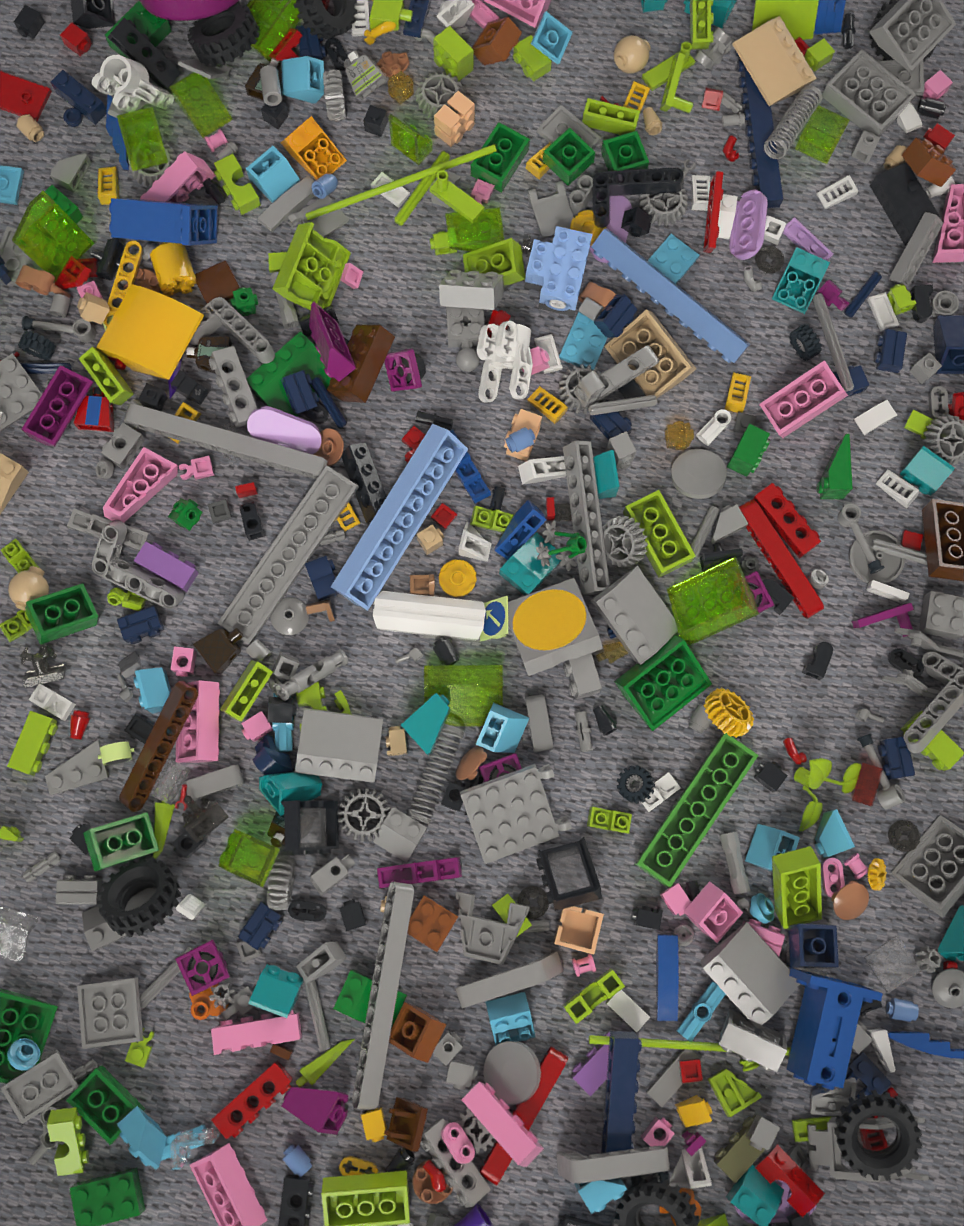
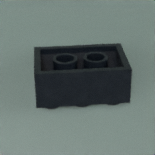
M71 0L73 24L86 29L110 27L116 24L113 0Z

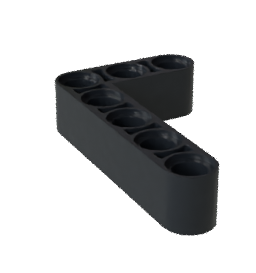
M657 168L596 173L593 176L594 224L598 228H605L609 225L610 196L676 193L681 191L684 186L683 171L680 168Z

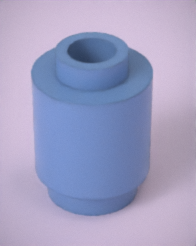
M333 174L321 176L312 183L313 194L320 199L328 196L338 185L336 177Z
M524 427L510 434L505 441L509 450L513 453L534 445L533 440L536 438L531 429L528 430Z
M891 998L890 1002L888 1001L886 1004V1013L889 1014L890 1019L911 1022L912 1020L916 1021L918 1018V1005L912 1001Z
M292 1144L283 1152L285 1155L282 1158L294 1175L297 1174L299 1178L312 1167L311 1159L299 1144L297 1146Z

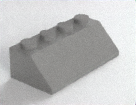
M146 888L133 895L127 902L125 911L138 908L146 903L156 892L157 888ZM98 906L82 913L84 934L91 951H97L127 937L125 933L120 936L110 928L100 914Z

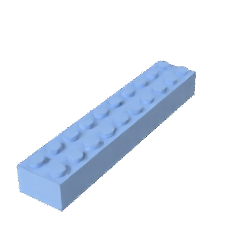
M434 424L431 425L331 585V588L367 611L468 450L448 429Z

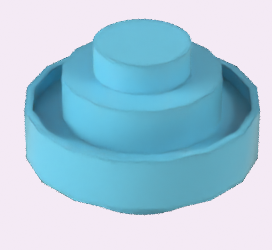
M759 893L751 898L750 913L753 918L766 924L774 920V905L769 898Z
M27 1038L16 1040L8 1050V1061L15 1069L29 1070L38 1062L40 1049L35 1042Z

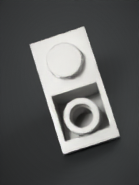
M766 216L764 240L778 245L785 230L786 222Z

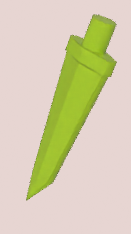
M163 793L161 803L155 802L154 835L159 851L153 853V858L155 859L163 851L175 809L174 804H169L171 794Z
M355 1039L339 1042L299 1070L302 1076L295 1081L297 1086L301 1088L307 1082L313 1086Z

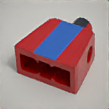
M94 387L93 396H85L78 407L74 425L81 430L114 432L113 403H110L107 397H104V393L99 387Z

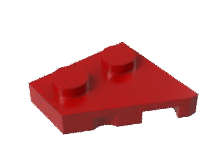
M71 256L54 283L61 289L82 286L88 280L91 269Z

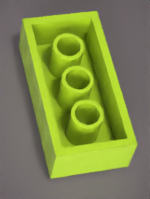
M660 490L625 506L624 516L635 518V523H640L639 528L645 529L643 535L648 536L645 539V542L648 543L644 547L647 550L645 554L658 578L693 561L696 555Z
M812 847L800 848L772 856L775 913L783 929H787L790 925L806 924L821 920V864Z
M407 1171L323 1178L321 1194L325 1226L410 1224Z

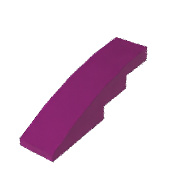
M460 857L377 868L379 888L389 887L391 882L416 884L462 877Z

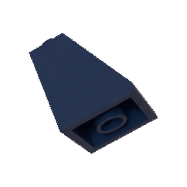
M938 315L933 327L935 359L942 367L936 374H964V316Z

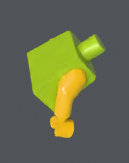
M372 0L373 5L369 17L370 29L372 30L371 32L369 30L364 31V35L367 37L364 38V41L368 45H372L375 39L382 34L399 30L401 20L412 21L413 11L404 9V0Z

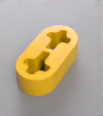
M353 1156L344 1157L339 1164V1170L343 1176L366 1174L361 1172L360 1168L367 1170L368 1167H372V1172L378 1173L375 1163ZM348 1161H351L352 1166L357 1167L358 1170L351 1169L347 1172L343 1163L347 1164Z

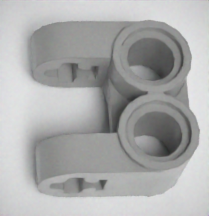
M720 27L712 34L714 39L713 43H710L709 48L699 50L694 57L710 70H713L714 68L712 67L722 61L723 56L732 49V44L735 42Z

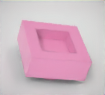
M346 263L340 281L353 289H357L363 271L351 263Z

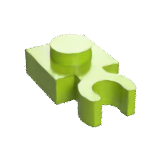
M151 1031L148 1038L143 1036V1041L132 1042L125 1061L144 1068L152 1050V1047L147 1044L153 1039L155 1032Z

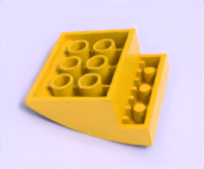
M131 284L96 348L106 356L119 359L133 371L169 380L204 315L161 293Z

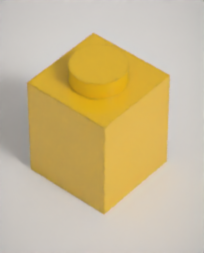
M382 1107L362 1112L361 1119L366 1140L372 1139V1142L383 1140L387 1125Z

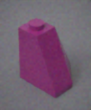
M291 1087L285 1094L281 1107L318 1133L337 1135L347 1117L348 1110L344 1107L345 1103L348 1102V1095L337 1091Z

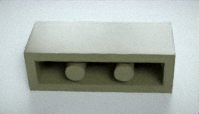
M756 1115L753 1117L749 1116L743 1122L741 1131L733 1133L728 1140L730 1143L725 1149L723 1147L720 1148L714 1156L716 1158L714 1163L734 1183L741 1178L765 1150L762 1148L760 1151L751 1146V1140L746 1137Z

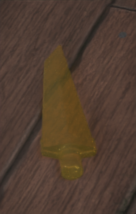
M618 641L603 645L604 652L597 654L596 658L598 662L608 659L609 664L627 655L628 652L621 642Z

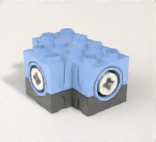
M556 226L552 243L534 239L524 288L541 292L538 309L574 317L592 234Z

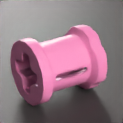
M221 129L217 130L218 132L210 137H204L211 152H214L216 148L223 144L226 145L228 142Z
M858 853L852 855L843 863L851 869L856 880L867 874L869 868L861 861Z
M591 954L578 960L572 959L576 977L585 972H596Z

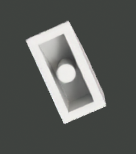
M723 194V198L720 201L718 221L720 229L718 238L730 239L738 196Z

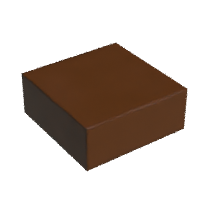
M278 1043L273 1044L270 1052L290 1060L294 1050Z

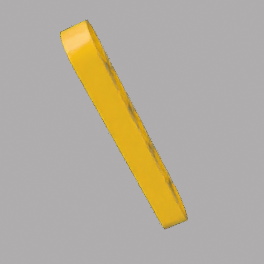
M129 241L124 248L108 300L110 310L103 321L106 327L109 325L107 319L110 316H114L118 309L113 306L114 299L120 298L123 300L131 284L134 285L143 256V248L137 241ZM133 245L139 247V252L136 255L129 253V249ZM126 263L133 264V271L125 272L124 265ZM127 281V289L120 290L118 288L119 282Z

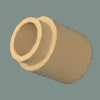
M22 115L18 118L17 128L30 141L38 142L43 138V128L30 115Z
M897 145L885 159L884 168L889 170L905 163L906 161L902 154L907 147Z

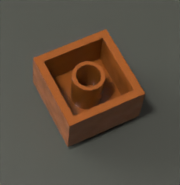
M509 17L488 22L472 46L474 55L483 65L494 64L500 61L504 62L510 56L509 52L519 42L518 38L522 32Z
M916 137L902 154V157L917 176L939 187H942L956 171L952 165L953 160L944 155L945 150L939 145L933 146L927 139L921 140Z
M424 895L410 917L407 934L438 952L459 916Z
M404 1002L391 1029L389 1042L412 1058L428 1063L447 1024L423 1009Z

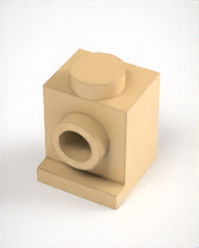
M400 726L389 727V736H386V746L391 748V750L387 751L388 756L408 754L405 730L401 729Z

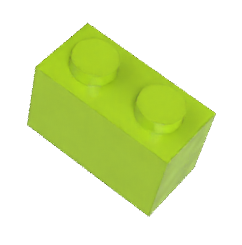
M530 35L517 43L513 48L512 56L516 64L522 66L526 77H530L534 82L551 71L552 61L531 44L533 36Z

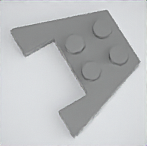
M456 892V899H458L459 903L458 916L461 918L462 930L460 931L464 956L496 964H504L530 906L510 903L507 923L473 916L475 894Z

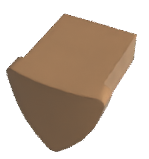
M434 574L410 575V594L434 596Z
M330 599L306 604L307 615L327 611L329 621H335Z

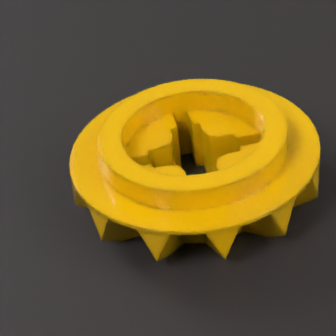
M874 858L868 868V882L873 890L881 891L882 887L885 886V880H887L886 865L883 859Z

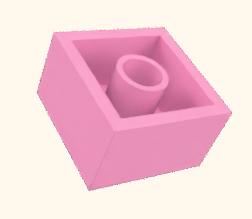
M709 881L689 904L684 914L705 935L718 943L743 912L724 891Z

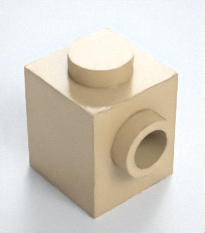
M87 292L83 298L79 299L77 305L80 316L88 322L93 321L101 325L110 310L106 300Z
M433 524L416 534L418 542L427 555L443 546L442 539L444 535L439 528L435 529Z

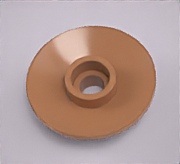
M324 429L320 432L322 436L321 446L314 455L328 461L327 466H332L341 458L344 443L338 431Z

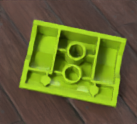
M313 222L299 224L272 289L285 299L310 311L313 302L317 303L322 309L326 308L332 303L344 266L348 262L351 252L337 241L324 238L314 230Z

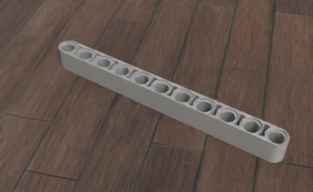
M129 404L123 421L126 425L313 479L319 477L328 462L326 459L137 404Z
M391 882L388 888L352 1097L354 1109L375 1110L379 1103L414 896L412 884Z

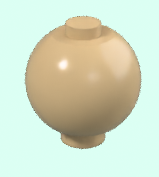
M634 35L622 38L614 50V61L617 67L629 74L641 71L649 60V42Z
M30 566L28 571H21L11 579L8 592L17 608L25 610L27 601L49 594V585L43 577L45 572L42 569Z

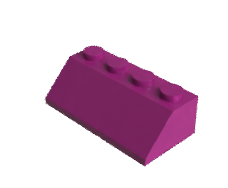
M313 302L311 304L309 322L312 332L311 337L316 342L315 348L321 355V362L325 365V373L330 378L334 377L339 382L356 369V366L338 322L317 303Z
M60 365L21 430L30 438L44 445L55 447L92 386L93 381Z

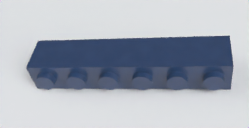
M610 1031L601 1154L634 1149L632 1134H635V1122L633 1121V1115L637 1112L635 1093H638L639 1088L636 1076L640 1072L638 1052H641L642 1049L641 1039L638 1038L635 1032Z

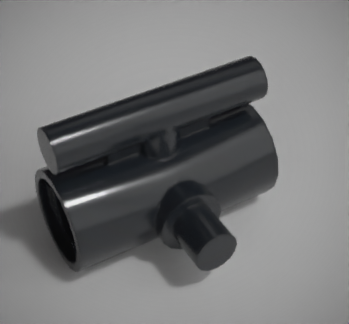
M113 237L108 239L103 251L92 250L91 257L99 261L95 274L102 279L112 281L116 268H119L120 257L124 249V245L119 242V238Z
M716 542L713 544V552L700 555L701 570L703 573L717 571L720 574L721 580L728 579L727 572L729 569L742 566L741 556H743V550L739 548L724 551L721 543Z

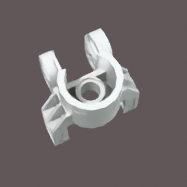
M121 55L107 57L101 66L100 72L92 79V85L98 91L114 95L113 104L127 112L135 111L141 99L162 109H167V106L174 102L172 94L149 82L148 72L142 64Z
M505 321L500 326L495 324L482 326L477 345L478 357L481 360H485L479 387V398L482 402H492L497 397L501 371L505 368L512 369L509 386L512 397L514 399H523L527 396L533 367L529 347L530 328L516 324L513 321ZM507 325L510 327V331L505 330ZM488 328L492 331L491 338L487 335ZM521 368L524 369L523 377L519 373V370ZM490 371H492V373H493V380H492V381L489 379V372H490ZM517 386L521 389L520 395L516 392ZM487 389L490 391L489 399L485 395Z

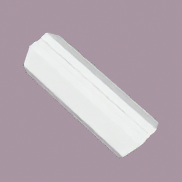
M381 591L375 598L373 618L377 629L476 641L479 639L484 628L486 610L484 603L481 601Z

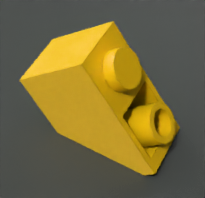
M698 1095L675 1104L682 1124L685 1127L712 1121L710 1115L713 1112L708 1101L706 1102L704 1098L701 1099Z

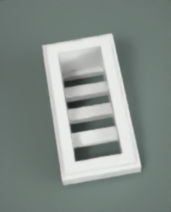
M357 0L354 8L357 9V12L365 13H357L353 17L365 20L356 21L352 24V36H365L364 31H370L368 20L369 3L368 0ZM356 26H366V28H356Z
M692 175V210L707 211L710 176ZM696 180L706 181V183H696ZM697 187H706V189H697ZM697 198H705L706 200H697Z
M848 175L819 191L817 196L824 209H827L857 195L858 189L851 176ZM844 185L847 186L849 190L848 192H846V190L844 189ZM837 188H840L843 195L840 196ZM833 191L837 198L834 199L830 192ZM824 194L828 195L830 202L827 203L823 196Z
M888 469L876 483L877 486L905 508H908L919 494V489ZM889 477L892 479L888 485L884 484ZM895 482L898 483V485L893 490L891 487L895 484ZM903 487L904 490L899 494L898 491ZM909 492L910 495L908 498H905L904 496Z
M188 894L178 904L176 910L193 920L199 915L205 904L193 895Z
M882 1028L867 1030L866 1033L873 1040L871 1044L883 1068L888 1072H895L887 1030Z

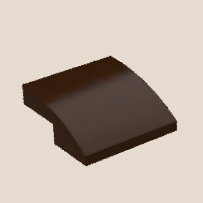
M226 260L195 274L196 284L206 304L217 297L229 300L233 298V291L240 288Z

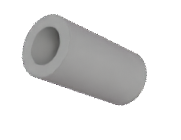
M272 65L264 66L260 70L263 99L267 105L276 106L282 101L278 70Z

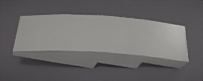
M307 176L296 183L273 202L258 217V221L271 232L282 222L286 223L289 220V215L300 212L315 196L312 192V183L315 181Z
M73 509L67 527L100 538L103 528L114 521ZM126 525L127 533L123 546L140 551L149 533Z

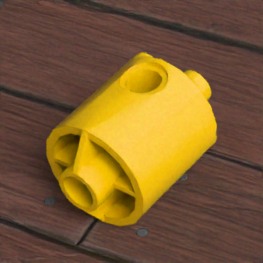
M163 242L153 249L150 253V259L163 294L170 297L178 292H182V294L192 292V287L196 284V277L186 246L180 243Z

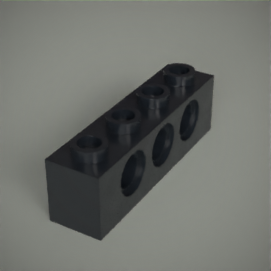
M123 18L107 38L129 59L142 64L146 68L149 78L160 88L167 90L181 74L178 65L173 61H169L160 48L151 44L150 38L144 33L141 34L131 20ZM127 36H132L136 43H129ZM142 50H147L150 58L144 57ZM156 63L162 64L164 71H159L156 68Z
M364 442L349 445L343 451L341 458L350 481L359 486L355 495L366 523H369L373 520L387 496L367 444Z
M286 1174L283 1182L278 1226H292L289 1223L291 1217H296L299 1220V1226H305L306 1219H310L311 1205H308V1198L313 1196L314 1183H310L311 1177L301 1176L299 1178L298 1175ZM292 1196H301L302 1203H293Z

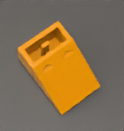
M312 116L280 142L287 152L316 180L324 174H332L347 161Z

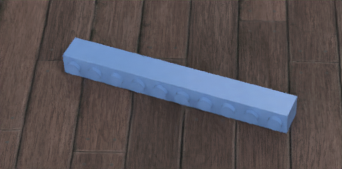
M604 229L592 244L591 248L594 249L593 253L600 259L604 257L609 261L607 264L615 271L619 269L623 273L621 276L629 282L631 280L637 284L636 288L640 292H647L655 304H662L667 314L672 317L674 315L680 319L678 322L683 327L687 328L689 326L694 330L693 335L700 340L702 338L708 342L707 346L713 351L718 350L723 354L721 357L728 363L731 361L735 363L750 346L745 339L609 229Z

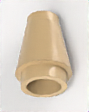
M647 107L643 110L645 130L649 135H657L662 131L663 124L653 108Z

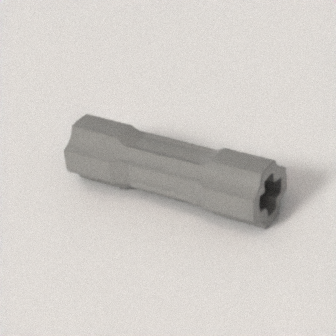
M274 272L271 275L273 285L279 272ZM276 292L284 328L297 327L299 322L293 302Z
M732 832L720 835L729 870L732 893L750 892L748 877L745 873L738 833Z

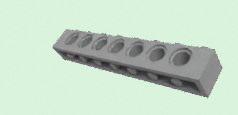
M574 441L563 447L573 532L579 533L587 542L585 553L577 555L581 595H598L608 588L610 583L591 441Z

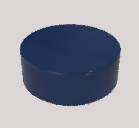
M69 108L64 112L63 118L68 126L77 127L82 123L83 117L78 109Z

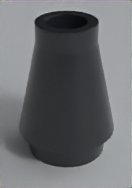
M603 705L593 710L600 733L606 736L618 729L616 726L617 722L605 710Z
M404 1147L402 1149L399 1148L389 1165L385 1168V1172L406 1170L413 1165V1161L416 1159L415 1155Z

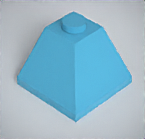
M546 11L541 18L531 44L558 65L573 32Z
M838 810L823 813L815 837V848L818 854L823 857H830L855 847Z

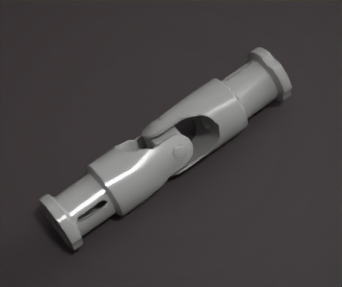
M337 650L332 656L324 657L310 667L290 677L289 681L284 684L277 685V694L282 700L286 701L294 693H300L317 681L335 672L336 668L348 664V657L343 650Z

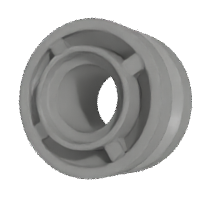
M951 291L937 293L930 303L933 309L931 315L935 319H937L938 315L953 316L959 307L958 297ZM940 303L946 304L948 308L942 307Z

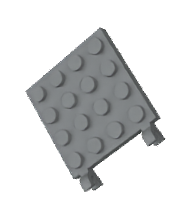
M533 764L459 792L485 864L559 837L558 831L572 829L567 816L556 821L553 819L541 782L542 778L549 779L555 777L550 764L538 769Z

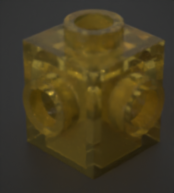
M402 71L392 75L387 81L388 94L400 105L414 94L413 80Z
M677 421L666 426V448L683 450L689 447L691 441L694 440V431L690 429V423Z

